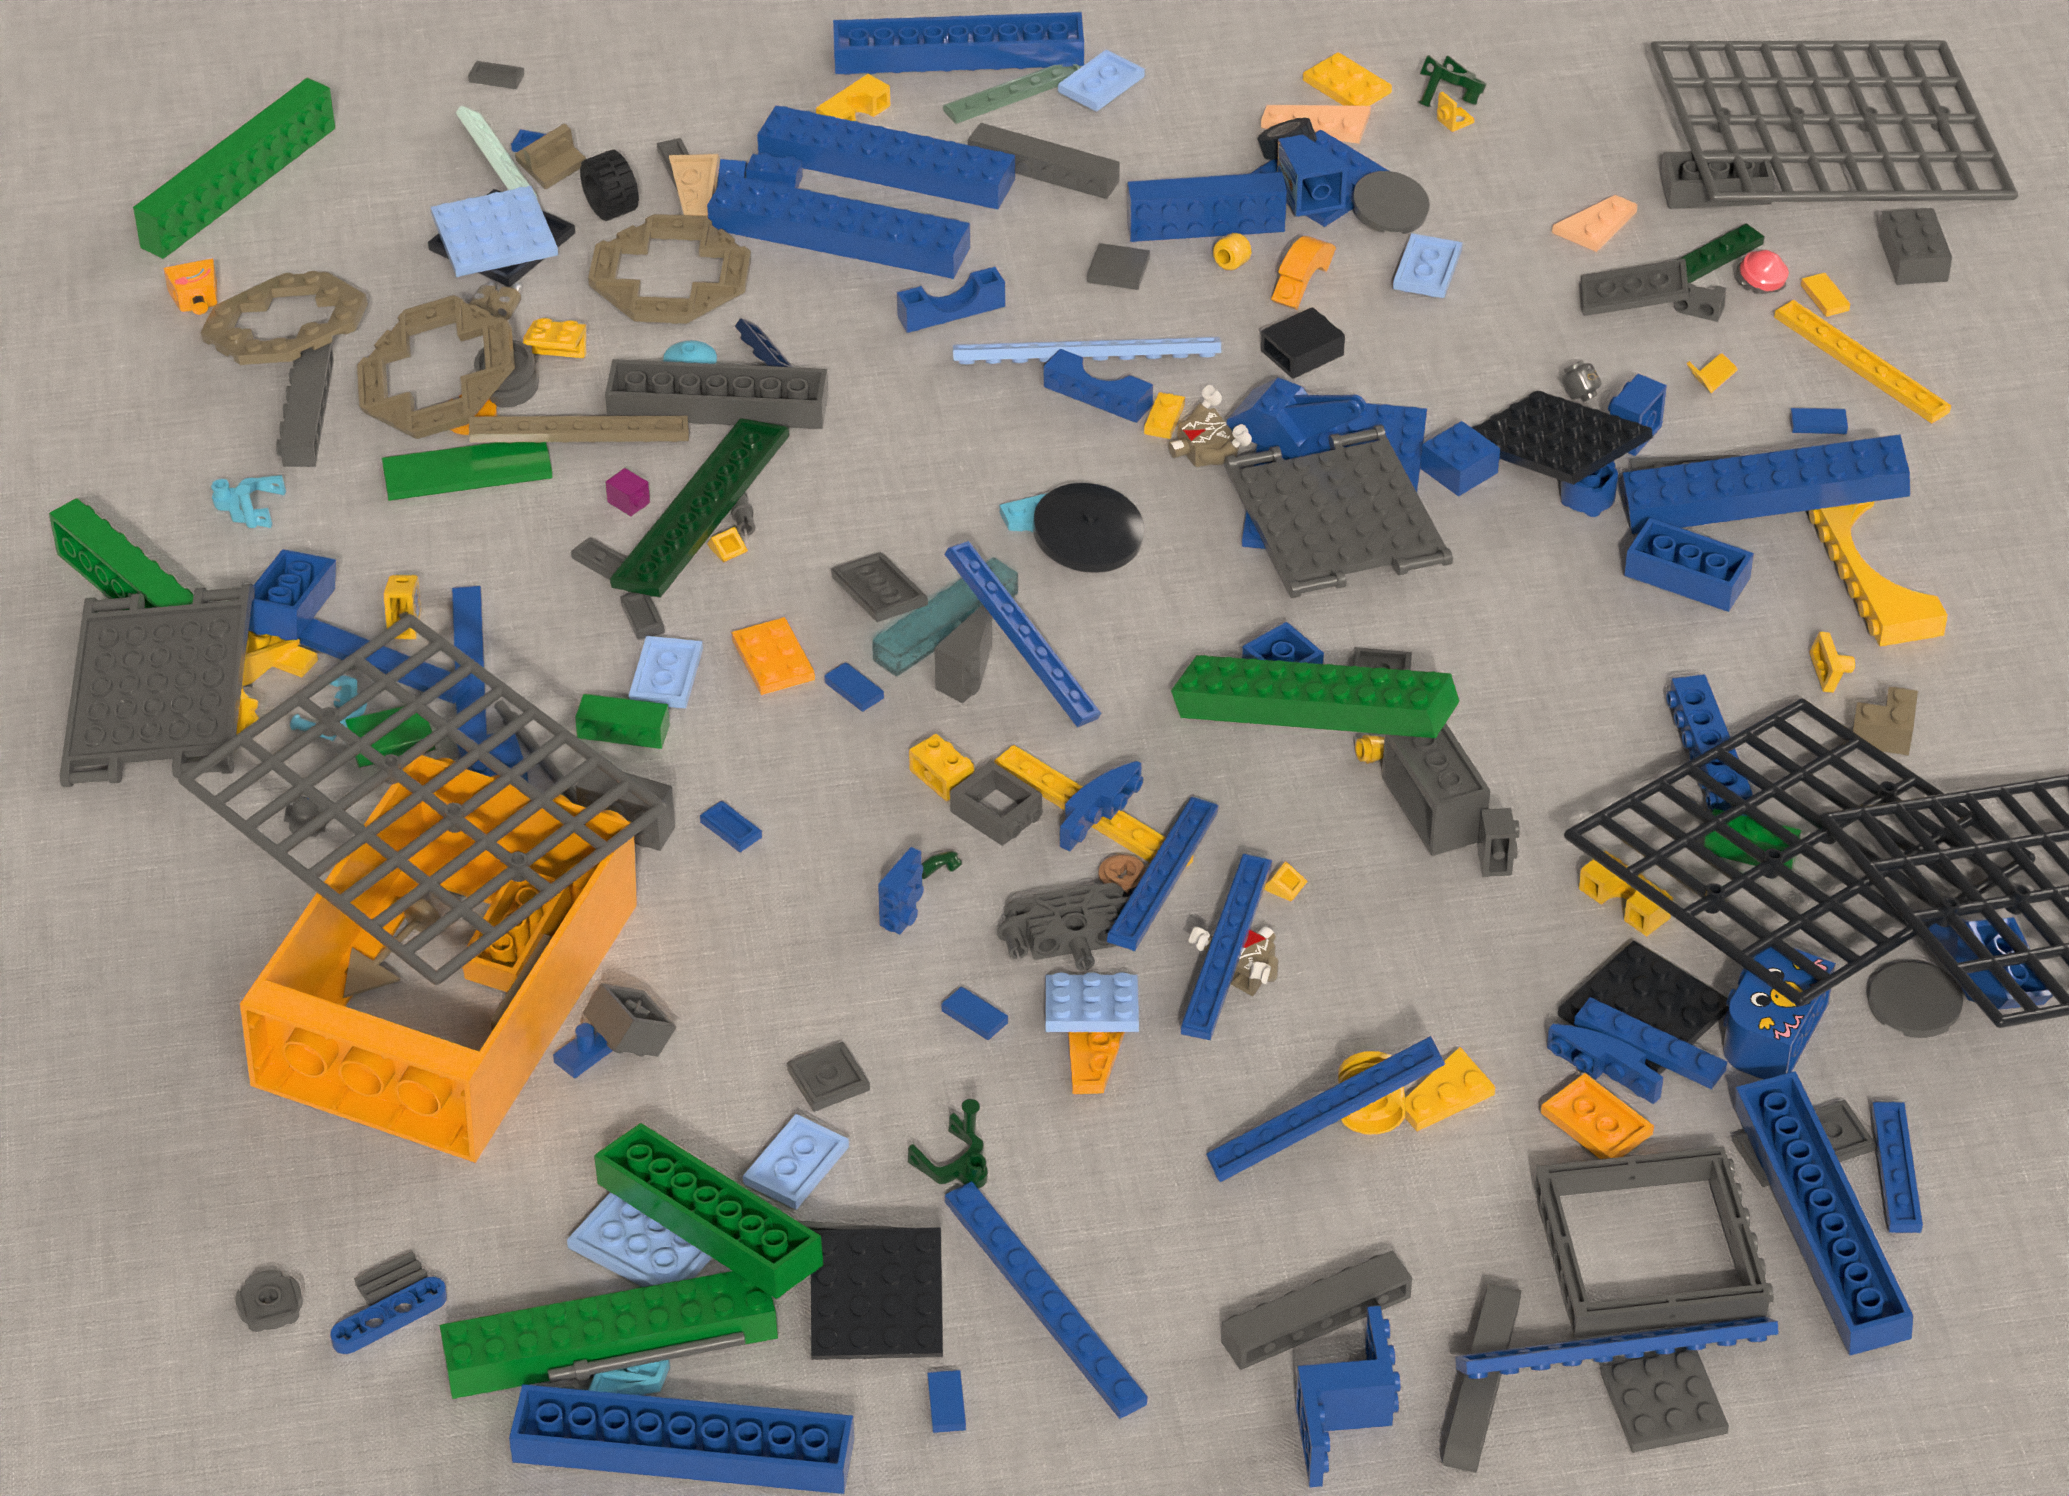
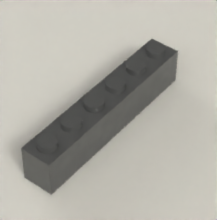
M980 123L967 139L969 146H978L1015 155L1016 174L1100 198L1108 199L1120 182L1119 161L1006 129Z
M332 342L316 350L310 347L301 351V357L293 361L294 368H290L289 381L291 386L286 387V400L288 403L283 404L284 421H280L279 428L281 439H277L276 452L278 456L282 457L283 467H316L334 364Z
M1393 1250L1382 1255L1373 1256L1368 1261L1354 1267H1347L1333 1276L1319 1279L1313 1284L1297 1291H1290L1283 1297L1268 1303H1262L1256 1308L1240 1315L1231 1316L1222 1322L1221 1343L1239 1369H1245L1367 1317V1307L1381 1306V1310L1411 1298L1412 1276Z

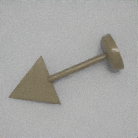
M421 898L404 911V916L409 925L396 939L402 942L414 929L421 933L441 918L430 903ZM386 947L374 960H371L352 948L343 998L400 981L399 977L380 966L392 951Z

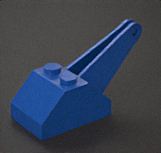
M1276 378L1253 389L1227 419V425L1233 432L1236 426L1243 424L1252 437L1251 442L1266 448L1279 446L1282 454L1297 458L1304 454L1321 432L1357 418L1366 408V402L1361 396L1356 394L1308 395L1302 386Z
M2002 918L2030 950L2015 918ZM1962 919L1993 956L2014 953L2013 949L1987 920L1967 921ZM1934 924L1928 928L1957 963L1979 959L1951 926L1942 927ZM2025 963L2004 967L2036 1005H2044L2053 997ZM1989 970L1968 973L1970 978L1998 1010L2021 1007ZM1962 988L1967 1000L1974 1002L1973 999Z

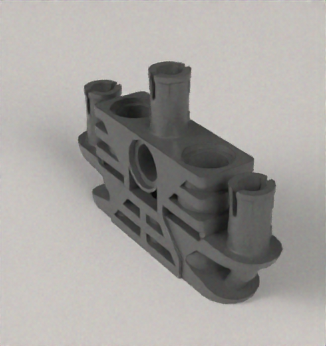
M1115 883L1087 885L1017 898L1005 906L1004 916L1006 918L999 925L997 936L1000 940L1006 941L1009 956L1012 959H1017L1015 950H1018L1020 959L1028 954V948L1024 941V938H1027L1034 960L1073 954L1076 968L1083 971L1082 961H1084L1088 970L1095 964L1091 950L1117 946L1108 943L1107 936L1129 898L1123 897V888Z

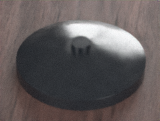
M1072 483L1055 488L1040 500L1034 513L1033 534L1042 551L1058 564L1081 572L1099 573L1118 569L1129 563L1137 555L1143 541L1144 522L1137 507L1118 491L1093 483Z

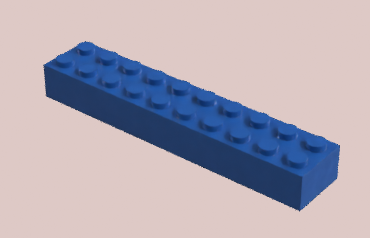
M1082 12L833 20L835 74L1047 68L1053 65L1070 67L1073 64L1084 66Z
M775 105L757 134L758 155L767 152L773 157L785 158L786 156H794L797 160H802V168L997 210H999L1015 181V155L984 149L978 146H969L954 141H945L930 136H921L906 131L888 129L882 126L864 124L858 121L840 119L834 116L816 114L810 111L792 109L786 106Z
M725 174L707 204L708 219L712 221V226L718 230L723 229L730 234L951 279L955 278L970 249V223L738 177L736 175Z
M1901 434L1623 472L1625 501L1632 534H1639L1649 518L1683 528L1910 497V471Z
M1794 1071L1736 1087L1735 1111L1748 1135L1760 1165L1765 1171L1768 1182L1849 1356L1912 1339L1913 1314L1797 1072Z
M522 1384L509 1441L513 1463L845 1494L854 1445L853 1415Z

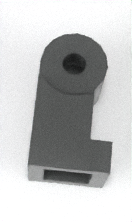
M1688 283L1689 300L1674 302L1675 310L1685 315L1718 322L1725 308L1727 288L1716 286L1715 290L1696 287L1694 284Z

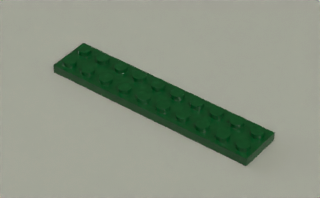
M740 418L610 578L611 588L661 598L790 436L788 427Z

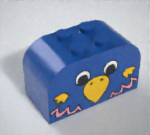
M1771 947L1754 958L1755 961L1800 993L1819 982ZM1795 949L1829 974L1834 972L1836 963ZM1744 968L1738 980L1739 987L1737 989L1732 988L1726 1006H1729V1010L1723 1026L1726 1027L1723 1045L1724 1056L1734 1068L1763 1080L1791 1073L1829 1005L1831 989L1804 1006L1799 1007Z

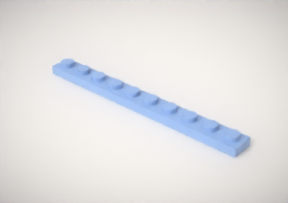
M1219 337L958 344L953 345V360L965 365L974 364L975 360H986V363L997 364L1001 363L1002 359H1012L1014 363L1028 362V359L1039 358L1040 362H1048L1059 349L1081 357H1092L1093 360L1098 361L1107 360L1108 356H1119V359L1131 360L1135 359V355H1146L1148 359L1162 358V355L1172 354L1174 358H1186L1188 354H1199L1200 357H1214L1215 353H1221V341Z

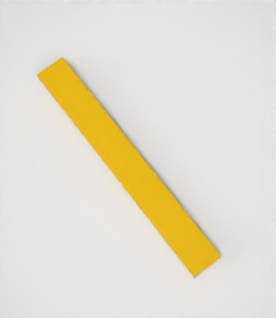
M1795 300L1775 310V319L1931 424L1950 413L1951 405Z
M1012 745L994 760L995 764L1040 792L1042 797L1065 810V804L1083 788L1078 783L1015 745ZM1120 810L1111 820L1102 816L1097 824L1091 826L1149 863L1152 862L1166 839L1160 833ZM1193 855L1189 860L1188 864L1186 865V867L1193 862Z

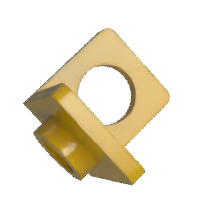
M1444 92L1439 93L1437 120L1451 132L1474 123V118L1463 108H1457V103ZM1456 116H1462L1465 120L1456 122Z
M1723 353L1715 357L1701 371L1690 361L1686 363L1694 377L1710 393L1738 370Z

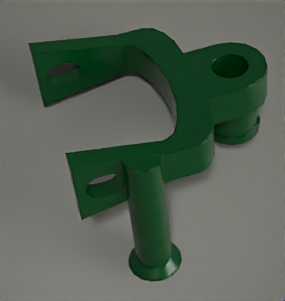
M1427 55L1420 74L1430 76V79L1418 103L1431 107V100L1440 79L1448 83L1465 87L1466 90L1462 100L1475 105L1480 94L1484 93L1487 83L1476 78V74L1465 69L1450 56H1446L1442 66L1430 55ZM1428 64H1432L1434 66L1432 72L1428 70ZM1448 64L1454 67L1453 71L1447 69Z
M967 1099L961 1105L964 1111L963 1122L955 1113L949 1116L948 1132L970 1145L971 1147L953 1163L943 1167H936L912 1144L908 1147V1163L938 1184H946L957 1178L964 1185L972 1181L977 1188H981L987 1183L988 1169L986 1167V1158L983 1156L984 1143L975 1135L976 1115L980 1110V1104L974 1099Z

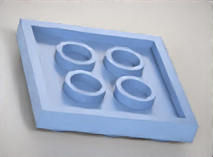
M1092 972L1084 975H1069L1067 973L1046 975V1032H1139L1138 975H1130L1124 972L1116 973L1115 975H1099Z

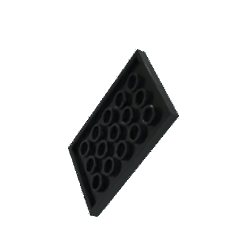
M1544 391L1532 392L1529 397L1511 404L1503 412L1494 414L1482 424L1471 427L1500 448L1499 459L1573 485L1653 438L1652 428L1602 412L1598 409L1583 406L1580 403L1565 400L1562 397L1547 394Z

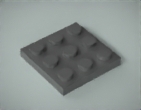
M1684 1350L1602 1366V1379L1632 1453L1728 1434V1422L1697 1350Z

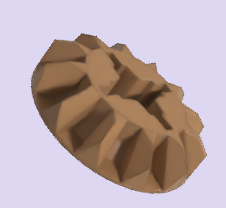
M1115 855L1107 858L1100 865L1099 881H1102L1103 884H1118L1128 894L1130 889L1137 887L1146 872V868L1139 859L1133 856ZM1126 870L1127 875L1121 879L1118 878Z

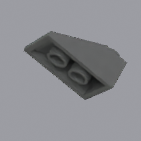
M981 605L934 648L935 689L962 704L979 691L992 648V616L984 605Z

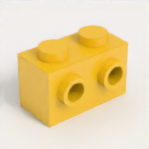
M937 734L909 749L910 771L946 802L950 800V791L974 773V765L971 760L962 756L954 749L950 742L943 740Z

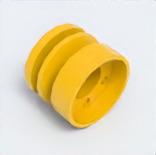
M1364 1051L1353 1054L1340 1065L1338 1069V1083L1344 1082L1392 1055L1380 1051ZM1404 1086L1342 1118L1343 1124L1352 1131L1362 1134H1381L1398 1127L1404 1120L1406 1112Z

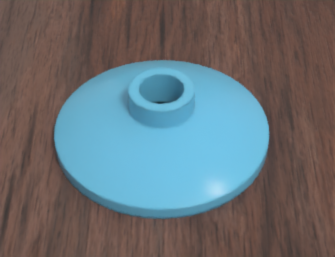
M690 340L682 341L669 347L664 354L663 361L716 364L717 355L710 345L701 341Z

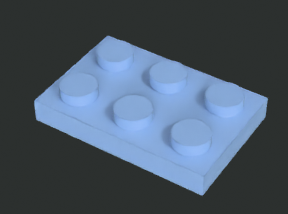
M1105 50L1058 84V92L1097 112L1144 78L1145 69Z
M1412 233L1394 278L1393 289L1445 298L1462 252L1463 242Z
M646 636L629 692V699L668 704V707L686 709L703 651L702 641Z
M795 1114L743 1175V1184L797 1210L849 1148V1139Z

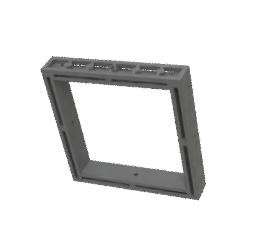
M1724 1146L1536 1166L1534 1190L1574 1338L1767 1316L1769 1303L1774 1300L1773 1287L1771 1283H1766L1765 1262L1762 1257H1758L1757 1236L1755 1232H1750L1749 1210L1747 1207L1743 1208L1742 1188L1740 1183H1735L1734 1162L1732 1158H1727ZM1710 1180L1742 1286L1589 1303L1560 1196Z

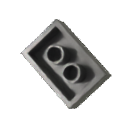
M1934 208L1882 211L1879 238L1896 285L1948 282L1952 255Z
M596 767L580 779L575 786L577 805L587 808L619 783ZM626 773L667 804V811L634 836L635 844L661 851L675 829L672 786ZM628 791L605 810L617 812L627 821L633 822L651 807Z

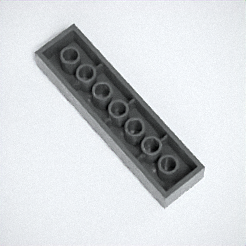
M612 359L605 392L607 416H688V423L735 425L742 418L791 428L823 429L828 399L827 369Z

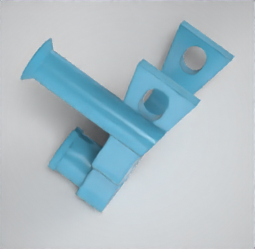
M282 475L245 478L236 488H229V482L226 479L215 480L211 485L213 490L212 500L215 508L221 511H229L233 522L246 523V526L249 528H255L257 525L271 528L273 525L268 508L253 509L250 494L253 491L260 490L281 495L286 493Z
M340 676L330 683V685L342 687L334 697L340 699V702L334 701L336 708L341 707L359 694L357 693V680L354 678ZM367 703L340 721V723L347 727L345 720L361 716L366 710ZM296 714L291 719L290 728L293 731L296 729L307 731L317 723L302 719L299 714ZM322 734L319 737L334 741L337 735L328 737Z

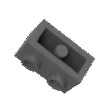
M1511 808L1481 809L1478 856L1482 877L1512 875L1513 861L1517 859L1518 855L1517 842L1515 840L1519 838L1520 829L1519 821L1513 820Z

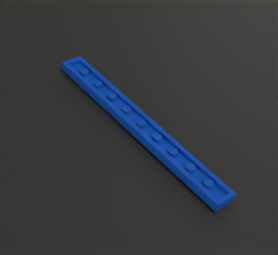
M971 1181L945 1194L946 1205L1117 1417L1121 1419L1146 1406L1148 1402L1147 1395Z
M1763 1316L1455 1356L1456 1369L1468 1375V1378L1480 1379L1488 1377V1372L1493 1371L1510 1375L1519 1373V1368L1531 1367V1370H1548L1551 1368V1364L1562 1363L1563 1366H1578L1582 1364V1360L1593 1359L1594 1362H1609L1616 1355H1624L1625 1358H1640L1647 1351H1655L1656 1354H1671L1675 1352V1348L1685 1346L1687 1350H1702L1706 1348L1708 1343L1717 1342L1718 1346L1736 1345L1739 1339H1747L1749 1342H1763L1767 1340V1336L1779 1334L1778 1321Z

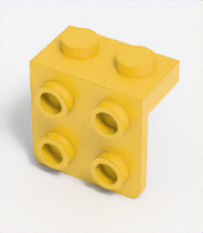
M540 318L532 322L523 337V343L532 346L533 354L585 358L586 324H578L577 321L573 320L552 322L551 319Z

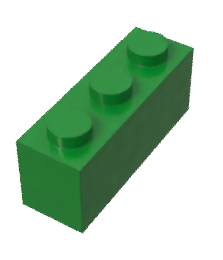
M583 694L575 716L577 737L586 740L662 749L670 726L668 704Z
M1714 809L1712 815L1716 817L1724 811ZM1741 815L1727 824L1765 852L1772 848L1782 851L1789 847L1788 844L1747 816ZM1781 825L1800 838V829ZM1716 831L1705 836L1704 847L1717 856L1753 866L1760 864V862ZM1797 856L1784 863V865L1793 870Z

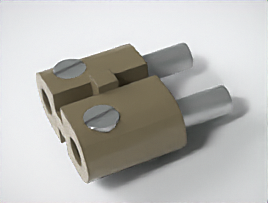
M490 280L487 285L480 286L469 302V305L474 304L487 310L497 318L501 317L509 320L521 301L520 291L522 286L515 283L512 288L501 287L499 292L496 290L497 283L493 280Z

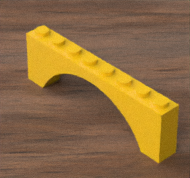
M1874 501L1807 510L1810 522L1813 525L1815 524L1818 529L1820 541L1827 546L1830 560L1836 563L1840 578L1845 580L1850 597L1855 599L1859 614L1865 618L1869 633L1875 637L1879 647L1944 636L1948 614L1938 596L1912 591L1891 582L1871 568L1857 551L1852 540L1851 528L1863 513L1874 506Z

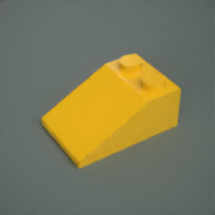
M248 631L243 686L253 683L276 664L277 659L296 648L300 640H283L278 636L268 634L257 635L252 631Z

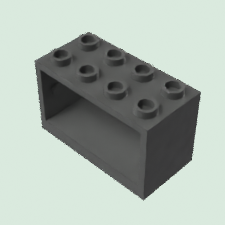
M1445 723L1436 738L1385 734L1382 779L1431 856L1478 843L1481 809H1489L1490 789L1448 725Z

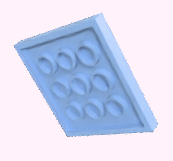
M531 186L495 192L485 196L467 198L431 207L432 218L456 277L558 255V247Z
M611 1192L567 1239L569 1249L641 1287L695 1278L712 1258Z

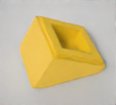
M735 527L711 537L707 543L709 548L723 563L748 551Z
M1285 861L1268 878L1264 890L1292 901L1308 881Z

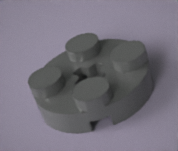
M269 1270L256 1273L246 1279L245 1286L241 1291L238 1289L236 1293L237 1312L241 1320L248 1324V1328L254 1332L277 1329L286 1324L295 1323L299 1318V1311L302 1307L300 1286L296 1279L284 1277L279 1271ZM271 1296L275 1300L269 1304L264 1303L266 1297Z

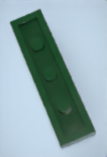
M1746 223L1679 258L1686 261L1688 283L1763 245L1765 236Z

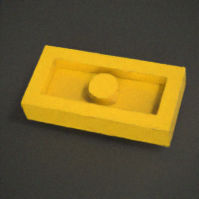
M1159 392L1145 423L1144 434L1171 439L1185 406V397Z

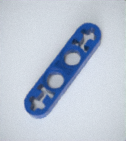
M437 1277L424 1278L337 1323L330 1332L333 1349L340 1354L353 1353L442 1307L447 1301L444 1281ZM403 1303L412 1306L407 1312L400 1313L394 1310ZM373 1318L383 1320V1323L378 1327L366 1325Z

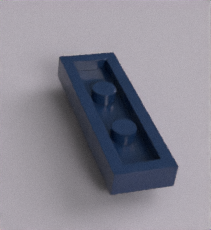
M742 318L739 319L735 327L741 333L740 339L754 349L752 353L757 358L764 361L766 366L793 367L759 326Z

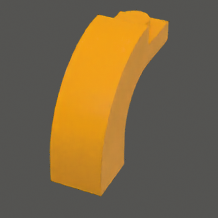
M1309 236L1299 238L1292 245L1278 271L1280 278L1271 300L1298 310L1311 276L1317 269L1327 272L1336 247L1331 243Z

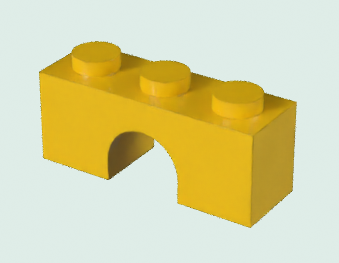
M867 74L816 107V114L834 116L850 121H856L855 113L857 112L875 117L891 106L890 85Z
M1604 851L1606 854H1608L1610 857H1612L1617 862L1622 864L1624 867H1628L1619 858H1615L1607 851ZM1594 859L1581 868L1579 890L1601 905L1614 897L1627 899L1624 921L1646 937L1671 918L1669 913ZM1642 874L1638 875L1642 880L1673 901V897L1665 890L1654 885Z

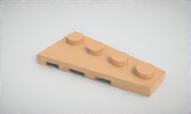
M1267 105L1261 119V128L1269 129L1291 119L1306 117L1311 120L1315 133L1323 130L1339 141L1360 144L1371 114V106Z

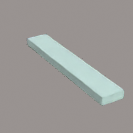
M460 106L456 112L457 116L508 190L530 186L482 115L474 110Z

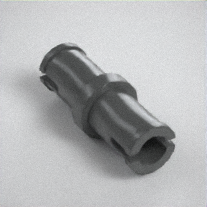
M746 492L731 509L732 519L737 523L738 533L742 536H745L744 529L747 530L748 536L755 531V525L752 520L754 513L752 506L748 504Z

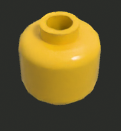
M1231 233L1224 236L1215 243L1213 248L1215 262L1224 270L1230 271L1244 265L1252 254L1250 242L1240 233Z

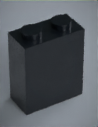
M1313 307L1261 330V352L1292 379L1344 355L1345 334Z

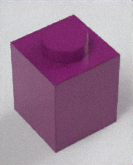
M626 468L605 482L607 502L629 516H633L650 503L649 482Z

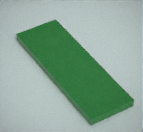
M494 442L382 458L388 501L553 478L546 442Z

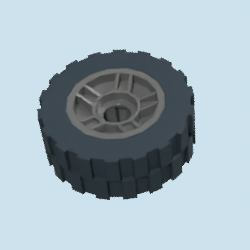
M1306 117L1291 119L1263 131L1257 139L1264 158L1267 160L1278 159V139L1305 135L1313 142H1316L1317 137L1311 120Z

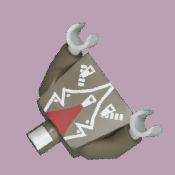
M1207 385L1202 391V396L1205 398L1204 402H1199L1190 416L1178 426V440L1170 442L1168 445L1169 452L1173 458L1186 455L1195 467L1223 465L1225 463V456L1235 455L1237 457L1238 446H1247L1252 440L1245 425L1240 424L1236 426L1232 432L1216 409H1209L1211 405H1218L1222 401V396L1218 390L1215 391L1212 385Z
M1194 927L1187 941L1197 944L1196 948L1199 951L1206 950L1207 955L1213 936H1210L1202 928ZM1262 927L1257 933L1249 930L1231 985L1252 997L1262 983L1274 982L1278 977L1279 961L1275 956L1276 946L1273 943L1276 936L1270 928Z

